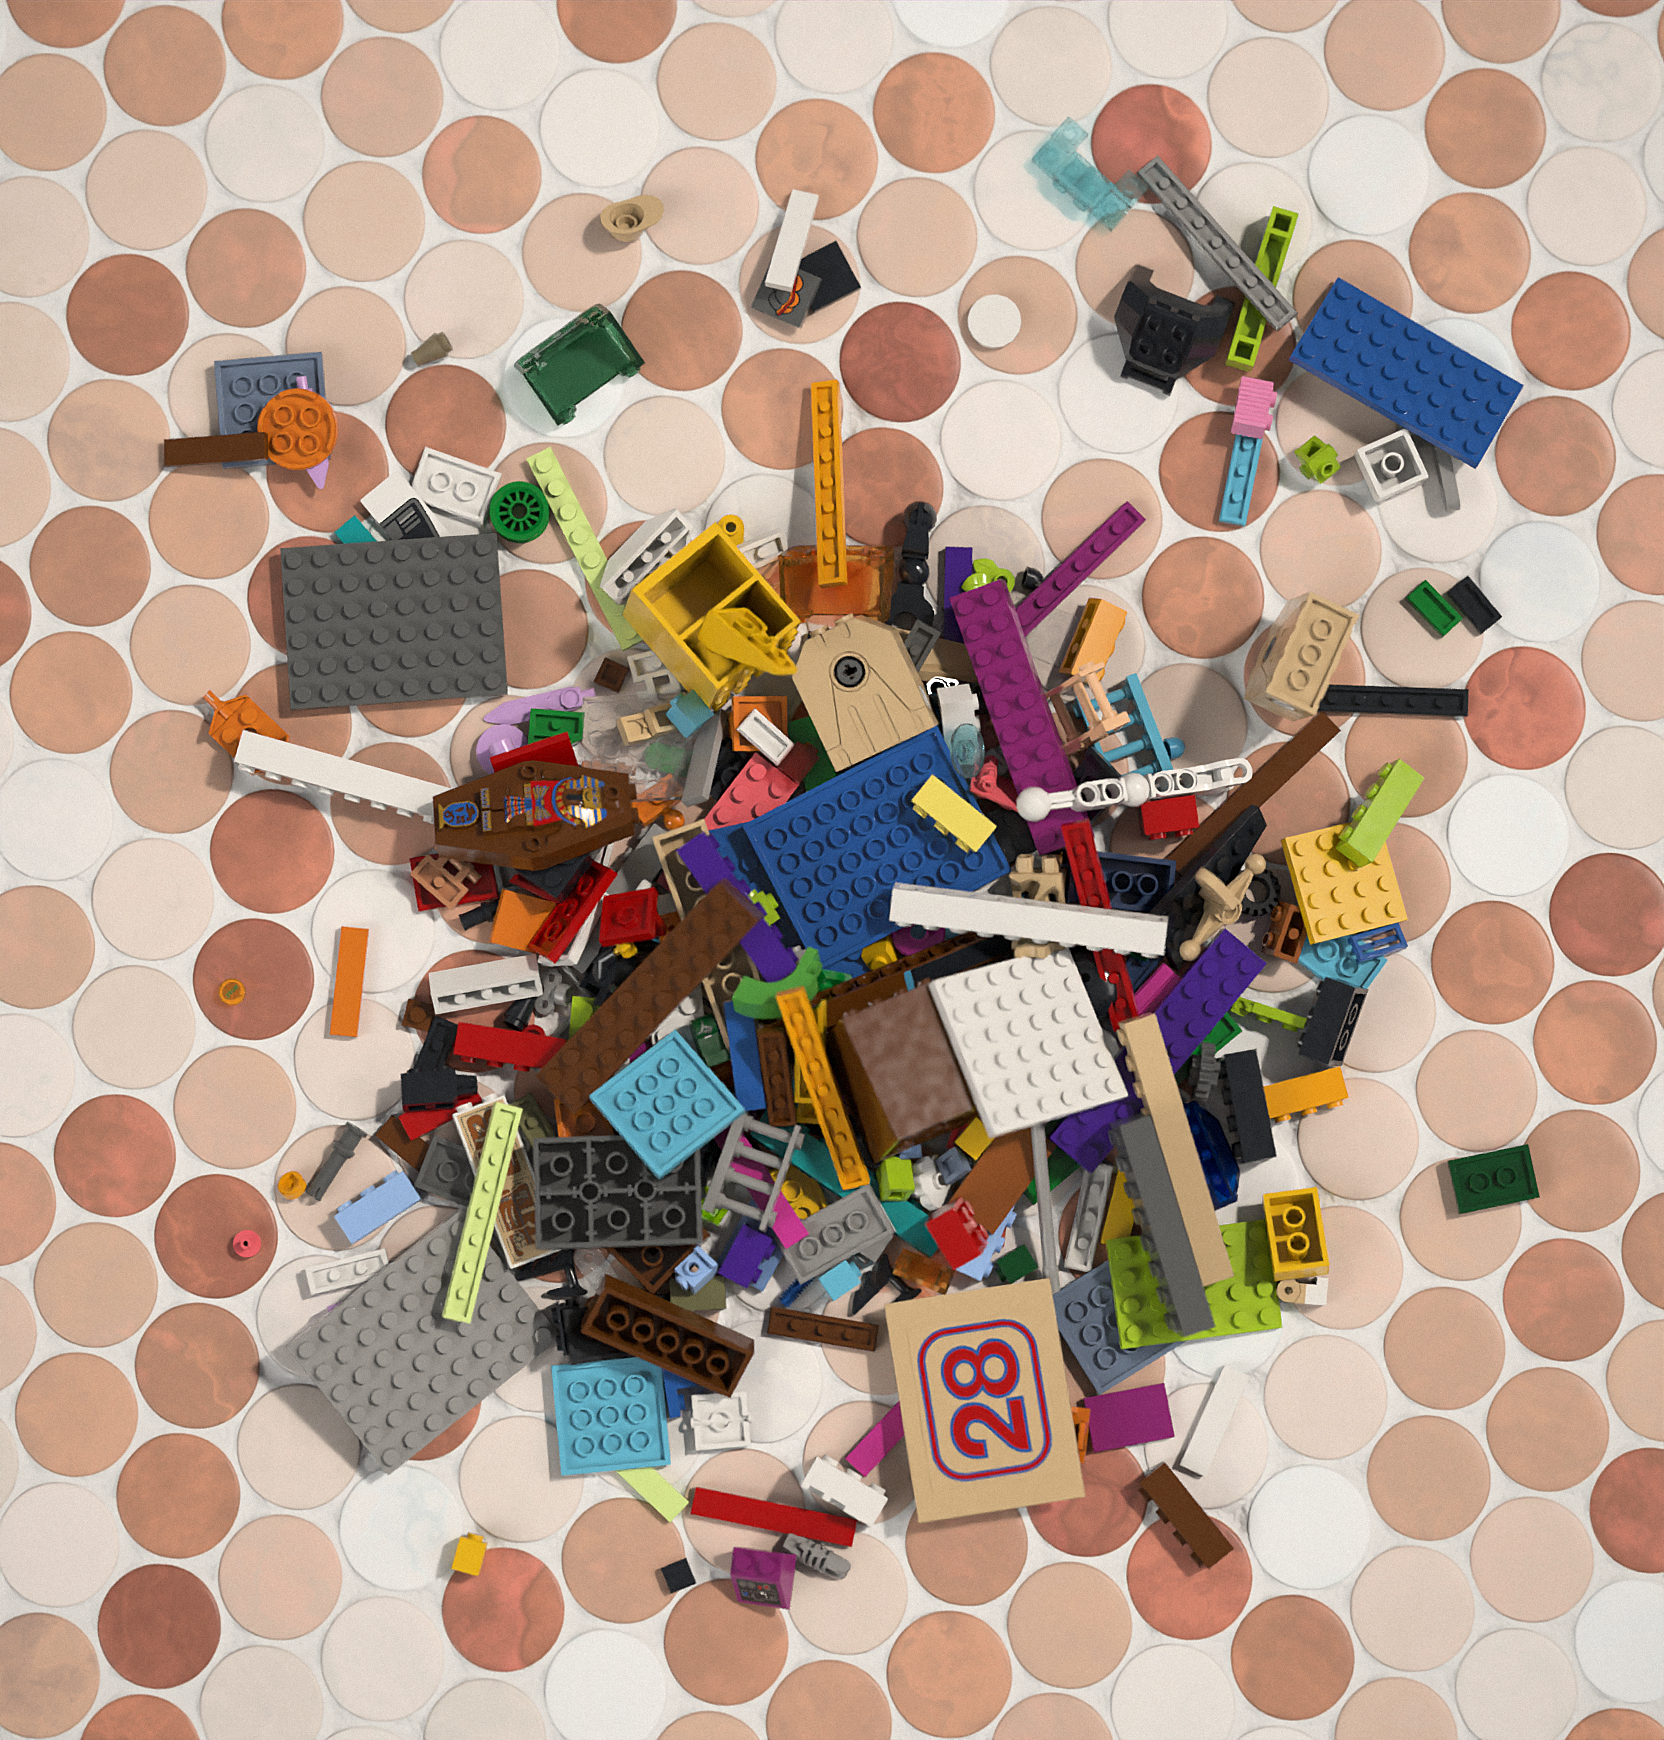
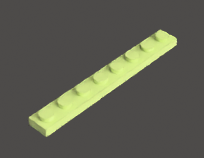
M551 447L527 458L526 460L622 651L643 642L644 640L622 616L627 603L623 605L616 604L600 587L608 560Z
M498 1102L493 1104L443 1308L442 1317L469 1324L471 1322L522 1108Z

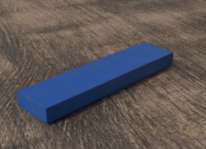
M733 1001L724 1002L737 1101L745 1111L766 1108L754 1018L735 1012Z

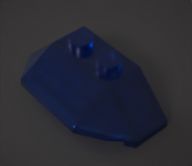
M1194 1100L1184 1104L1185 1115L1213 1208L1216 1211L1238 1201L1237 1191L1240 1169L1236 1160H1234L1232 1150L1219 1120L1206 1109L1200 1107L1199 1103Z

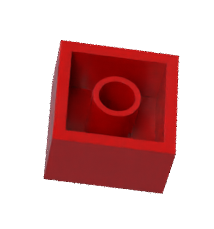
M1195 795L1147 801L1137 807L1141 837L1148 836V841L1167 838L1166 833L1175 832V837L1194 834L1193 829L1199 828Z
M961 1196L933 1211L925 1223L953 1271L982 1255L989 1243L987 1241L989 1236L982 1224L978 1225L973 1218L975 1213L968 1201L964 1202Z

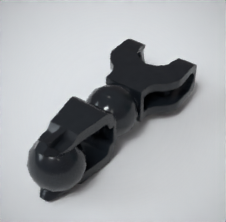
M914 501L905 508L903 513V524L907 529L901 552V557L903 558L897 563L895 569L896 578L899 583H897L896 592L888 597L881 604L879 622L892 626L897 615L906 612L914 615L916 619L931 627L933 625L934 610L924 597L923 585L927 582L930 575L929 566L926 561L929 555L928 533L935 527L937 514L934 507L927 502Z

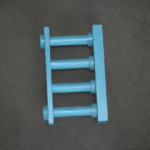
M1137 673L1126 676V684L1122 685L1121 689L1106 694V697L1110 704L1125 698L1127 700L1132 699L1135 709L1128 715L1130 722L1122 728L1135 723L1137 726L1142 724L1145 734L1142 735V739L1104 753L1099 742L1092 746L1108 762L1143 749L1147 751L1152 750L1155 760L1151 761L1152 764L1128 773H1138L1144 776L1150 773L1153 775L1161 771L1174 770ZM1075 696V703L1072 704L1074 714L1077 719L1082 718L1086 731H1089L1088 726L1090 724ZM1096 699L1090 700L1094 709H1099ZM1114 729L1107 732V734L1114 732Z

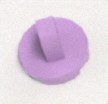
M507 724L494 725L487 729L479 738L476 748L477 759L483 770L492 774L494 770L489 757L528 745V740L524 733L515 726Z

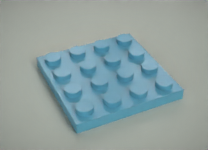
M676 1030L672 1031L589 1095L592 1103L659 1180L745 1113L742 1105Z
M638 1357L551 1366L561 1476L671 1465L661 1367Z

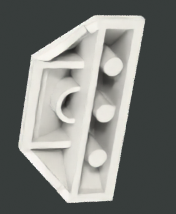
M675 508L645 521L608 560L600 587L616 604L623 605L627 603L631 590L690 543L693 526Z

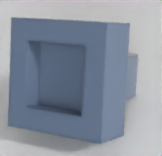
M953 1147L935 1160L946 1184H953L972 1171L971 1167L973 1164L969 1156L963 1153L961 1147Z

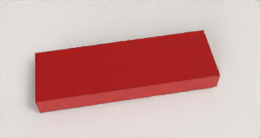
M478 1093L477 1095L459 1098L458 1104L454 1109L406 1112L398 1118L412 1142L452 1121V1115L457 1113L456 1107L470 1102L474 1107L482 1104L483 1101Z

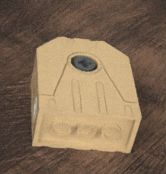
M1312 592L1288 600L1271 626L1266 643L1261 648L1257 657V663L1249 675L1244 699L1292 722L1314 716L1318 710V704L1330 683L1329 679L1334 674L1339 663L1342 650L1345 649L1351 636V630L1359 618V614Z
M852 613L834 621L836 625L834 628L829 629L828 625H825L809 633L811 638L804 642L796 665L798 671L792 676L825 749L828 750V756L836 772L940 723L897 628L862 615L854 618ZM850 667H856L857 672L850 674L848 672V669Z

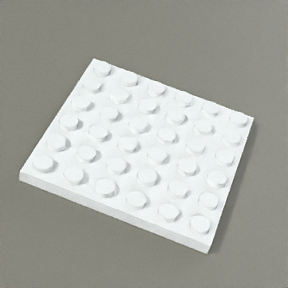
M1065 947L1064 950L1052 952L1045 959L1023 956L1021 959L1015 958L938 979L929 984L989 1138L1122 1100L1128 1096L1068 947Z

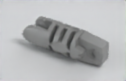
M791 1533L787 1536L781 1549L785 1553L797 1554L796 1560L837 1579L842 1580L851 1569L850 1563L843 1559V1557L835 1554L834 1551Z

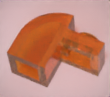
M903 1248L896 1260L893 1274L945 1295L956 1270L953 1271L948 1266Z

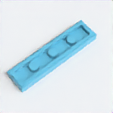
M1235 435L1218 522L1246 526L1263 438L1259 440L1258 438Z

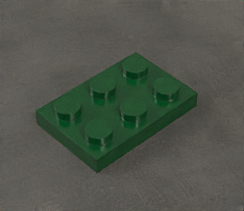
M1528 1144L1447 1161L1458 1214L1540 1198Z

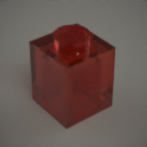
M798 741L778 765V770L800 786L820 761V757L816 755L819 751L807 741L804 744Z

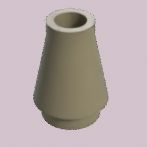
M444 332L431 335L416 350L411 352V355L416 364L421 366L449 356L448 353L453 348Z

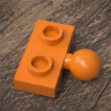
M671 773L639 795L637 800H632L633 808H638L639 822L644 828L662 815L664 816V826L671 831L684 826L685 818L682 812L671 809L682 801L684 789Z

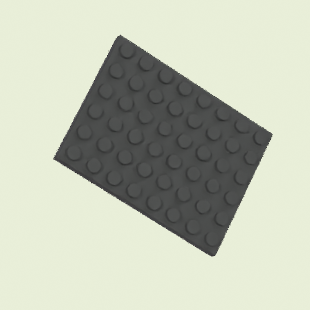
M497 533L280 548L290 707L292 711L508 695Z

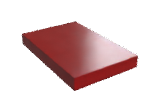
M567 732L489 757L494 773L525 761H542L579 767Z
M438 853L430 854L435 861L439 858ZM426 855L409 858L411 872ZM447 862L443 867L454 877L459 872L450 862ZM470 862L475 866L474 870L482 877L476 884L468 878L462 882L469 891L457 905L499 898L493 865ZM413 878L418 912L446 908L442 902Z

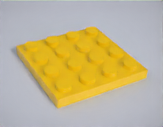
M1351 822L1281 840L1310 945L1408 920L1386 841L1374 861L1361 868L1336 849L1340 842L1338 837L1341 831L1347 825L1350 826Z

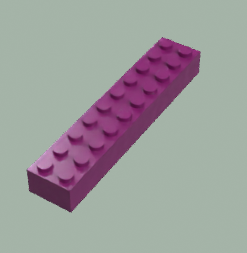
M997 580L949 598L1018 796L1024 789L1029 787L1041 788L1048 794L1070 791L1077 787L1006 582L1004 580ZM1070 807L1050 810L1048 815L1042 820H1027L1039 856L1066 848L1061 825L1087 819L1086 811H1074Z

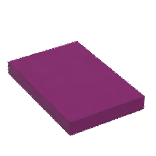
M1164 1383L1083 1398L1085 1408L1091 1409L1089 1431L1094 1452L1175 1437Z

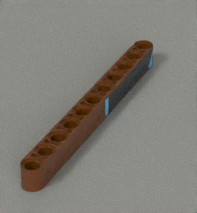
M967 931L818 992L809 1003L813 1010L819 1005L821 1000L827 1001L828 1028L835 1025L836 1021L842 1018V1014L852 1009H857L860 1012L867 1008L866 1005L879 998L884 1002L891 998L892 993L900 989L906 988L908 992L916 987V983L924 979L930 978L931 981L939 978L957 975L1015 951V949H1012L1013 940L1004 938L1005 935L1000 934L984 937L978 935L976 931ZM783 1017L758 1019L759 1028L785 1026L787 1044L791 1043Z

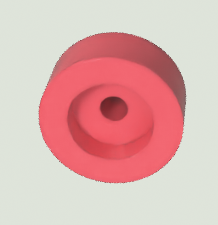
M251 1230L239 1232L233 1241L236 1253L247 1258L258 1254L262 1246L260 1236Z

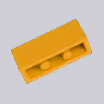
M1088 598L1058 672L1072 678L1080 672L1078 668L1088 662L1093 661L1095 665L1103 662L1106 666L1108 658L1115 650L1117 636L1125 626L1127 611L1103 599ZM1104 668L1096 673L1099 682L1104 677ZM1087 680L1082 682L1084 685H1089Z
M1340 1066L1263 1086L1269 1118H1274L1275 1123L1291 1119V1113L1300 1111L1301 1116L1317 1112V1106L1327 1104L1328 1109L1344 1105L1342 1100L1349 1098Z

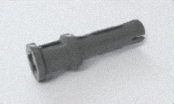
M348 1121L345 1124L346 1129L339 1140L334 1141L332 1144L333 1152L309 1189L306 1190L308 1195L311 1197L314 1195V1199L318 1201L322 1200L323 1195L347 1158L351 1159L355 1155L354 1150L360 1140L368 1135L365 1131Z

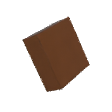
M605 657L593 682L619 694L630 669Z

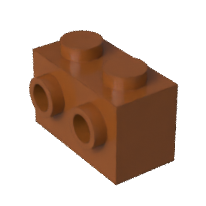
M1278 901V904L1271 913L1272 922L1269 930L1263 936L1261 952L1297 964L1307 936L1300 907Z

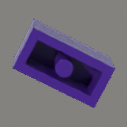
M744 1223L718 1273L745 1288H748L751 1283L756 1285L763 1273V1270L759 1269L764 1259L769 1261L776 1248L772 1244L774 1237L748 1223Z

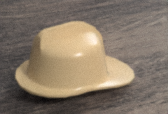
M652 195L636 196L608 205L600 215L601 224L610 232L613 239L624 242L634 241L642 235L644 229L655 225L662 218L664 206L660 199Z

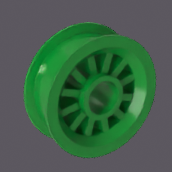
M524 481L508 483L494 494L490 503L491 522L496 532L507 541L513 543L531 542L541 536L548 526L550 509L543 492L531 483ZM520 493L525 494L523 500H520ZM516 494V501H513L510 496ZM529 496H531L532 498H534V499H532L530 502L527 503V501H528V499H529ZM507 499L510 502V505L505 504L503 502ZM536 503H538L539 507L531 508ZM518 506H523L527 509L526 516L521 519H517L512 515L513 510ZM502 507L508 511L500 512V509ZM534 513H540V514H539V517H536V516H534V515H532V514H534ZM501 517H508L503 522L501 521ZM529 520L535 521V525L532 526ZM513 521L510 529L507 528L506 526ZM526 523L529 529L524 531L523 524ZM517 524L520 527V531H515Z

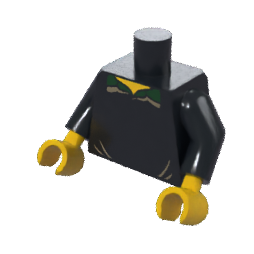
M633 942L608 947L600 946L588 978L589 983L599 989L593 1002L595 1006L600 1008L643 962L634 956L637 948Z

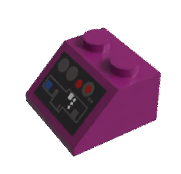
M733 1547L730 1576L737 1601L790 1610L797 1554L750 1547Z

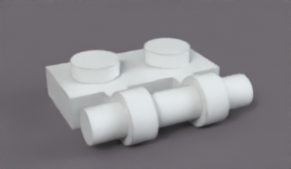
M652 650L627 657L634 684L644 681L647 689L636 691L639 702L650 699V702L658 700L657 697L671 693L678 695L682 690H686ZM669 676L670 683L654 686L653 679Z

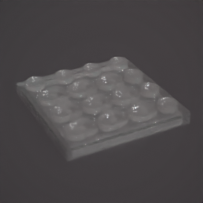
M680 693L582 697L585 768L628 773L630 783L636 784L637 800H632L633 802L682 800L693 753L692 734L685 739L680 731L676 730L648 741L625 746L616 723L620 717L643 713L647 708L669 704Z

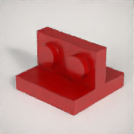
M654 887L603 896L599 942L603 947L649 940L666 935L667 926L657 913L658 892Z

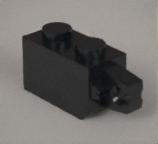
M437 1067L434 1071L423 1072L422 1069H410L406 1073H400L404 1113L454 1109L458 1104L459 1098L478 1094L477 1076L456 1074L455 1069L450 1070L449 1067Z

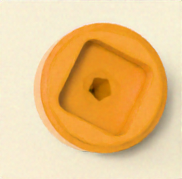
M296 1171L285 1173L278 1181V1191L284 1198L289 1200L300 1197L306 1189V1180Z

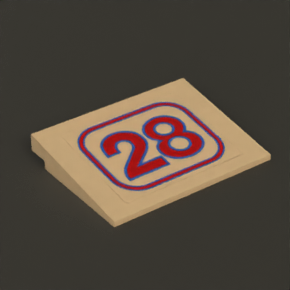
M1050 1278L884 1304L919 1523L1086 1497Z

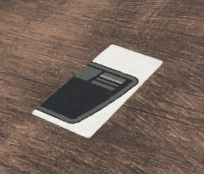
M398 470L361 499V503L392 540L451 536Z

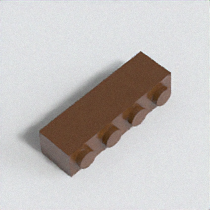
M1166 1462L1160 1463L1138 1481L1141 1486L1138 1489L1139 1493L1147 1503L1152 1500L1159 1509L1155 1513L1165 1525L1168 1522L1172 1524L1176 1529L1172 1534L1182 1546L1187 1543L1193 1552L1190 1554V1557L1199 1568L1204 1565L1207 1569H1210L1234 1549Z

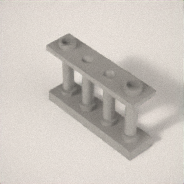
M748 1110L731 1125L702 1210L715 1214L716 1209L721 1210V1208L761 1221L759 1229L766 1232L768 1227L773 1228L778 1213L774 1211L794 1151L795 1149H801L805 1134L801 1133L802 1127L795 1125L794 1131L791 1133L753 1120V1116H750L751 1110ZM751 1130L789 1143L784 1159L744 1146V1142L740 1141L743 1132ZM742 1156L780 1169L775 1185L735 1172V1168L731 1167L734 1157L739 1158ZM733 1182L771 1195L766 1210L763 1211L726 1198V1194L722 1193L725 1183L730 1184Z

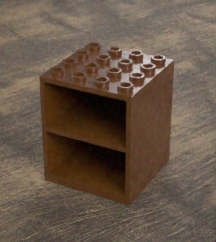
M930 978L916 983V987L908 992L906 988L892 993L891 998L884 1002L881 998L868 1003L866 1005L867 1008L860 1012L857 1009H852L842 1014V1018L836 1021L837 1025L831 1027V1031L827 1033V1055L834 1076L874 1164L971 1123L980 1114L930 990L929 984L933 982Z

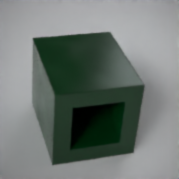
M1025 1244L995 1261L998 1267L994 1270L1002 1283L1007 1280L1009 1284H1012L1039 1267Z

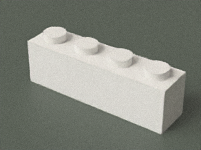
M536 954L429 973L435 1014L543 995Z

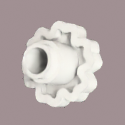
M935 1154L916 1160L912 1167L915 1191L909 1197L920 1200L922 1206L927 1207L930 1211L939 1209L953 1197L951 1189L954 1186V1183H945L935 1162L939 1157Z

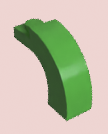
M808 947L795 971L784 980L766 983L744 976L732 996L735 1012L758 1019L783 1017L776 999L777 992L804 986L810 1002L819 990L816 978L821 972L822 962H820L818 950Z

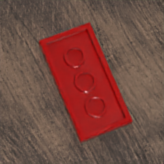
M593 861L564 903L555 905L527 947L555 964L618 874L612 869Z

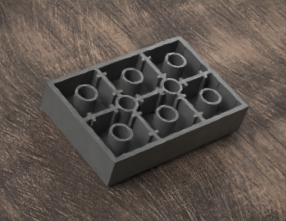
M621 1135L533 1138L536 1249L538 1251L703 1245L700 1148L659 1180Z

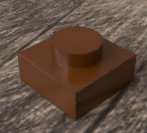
M408 999L402 1026L429 1032L434 1014V1005Z

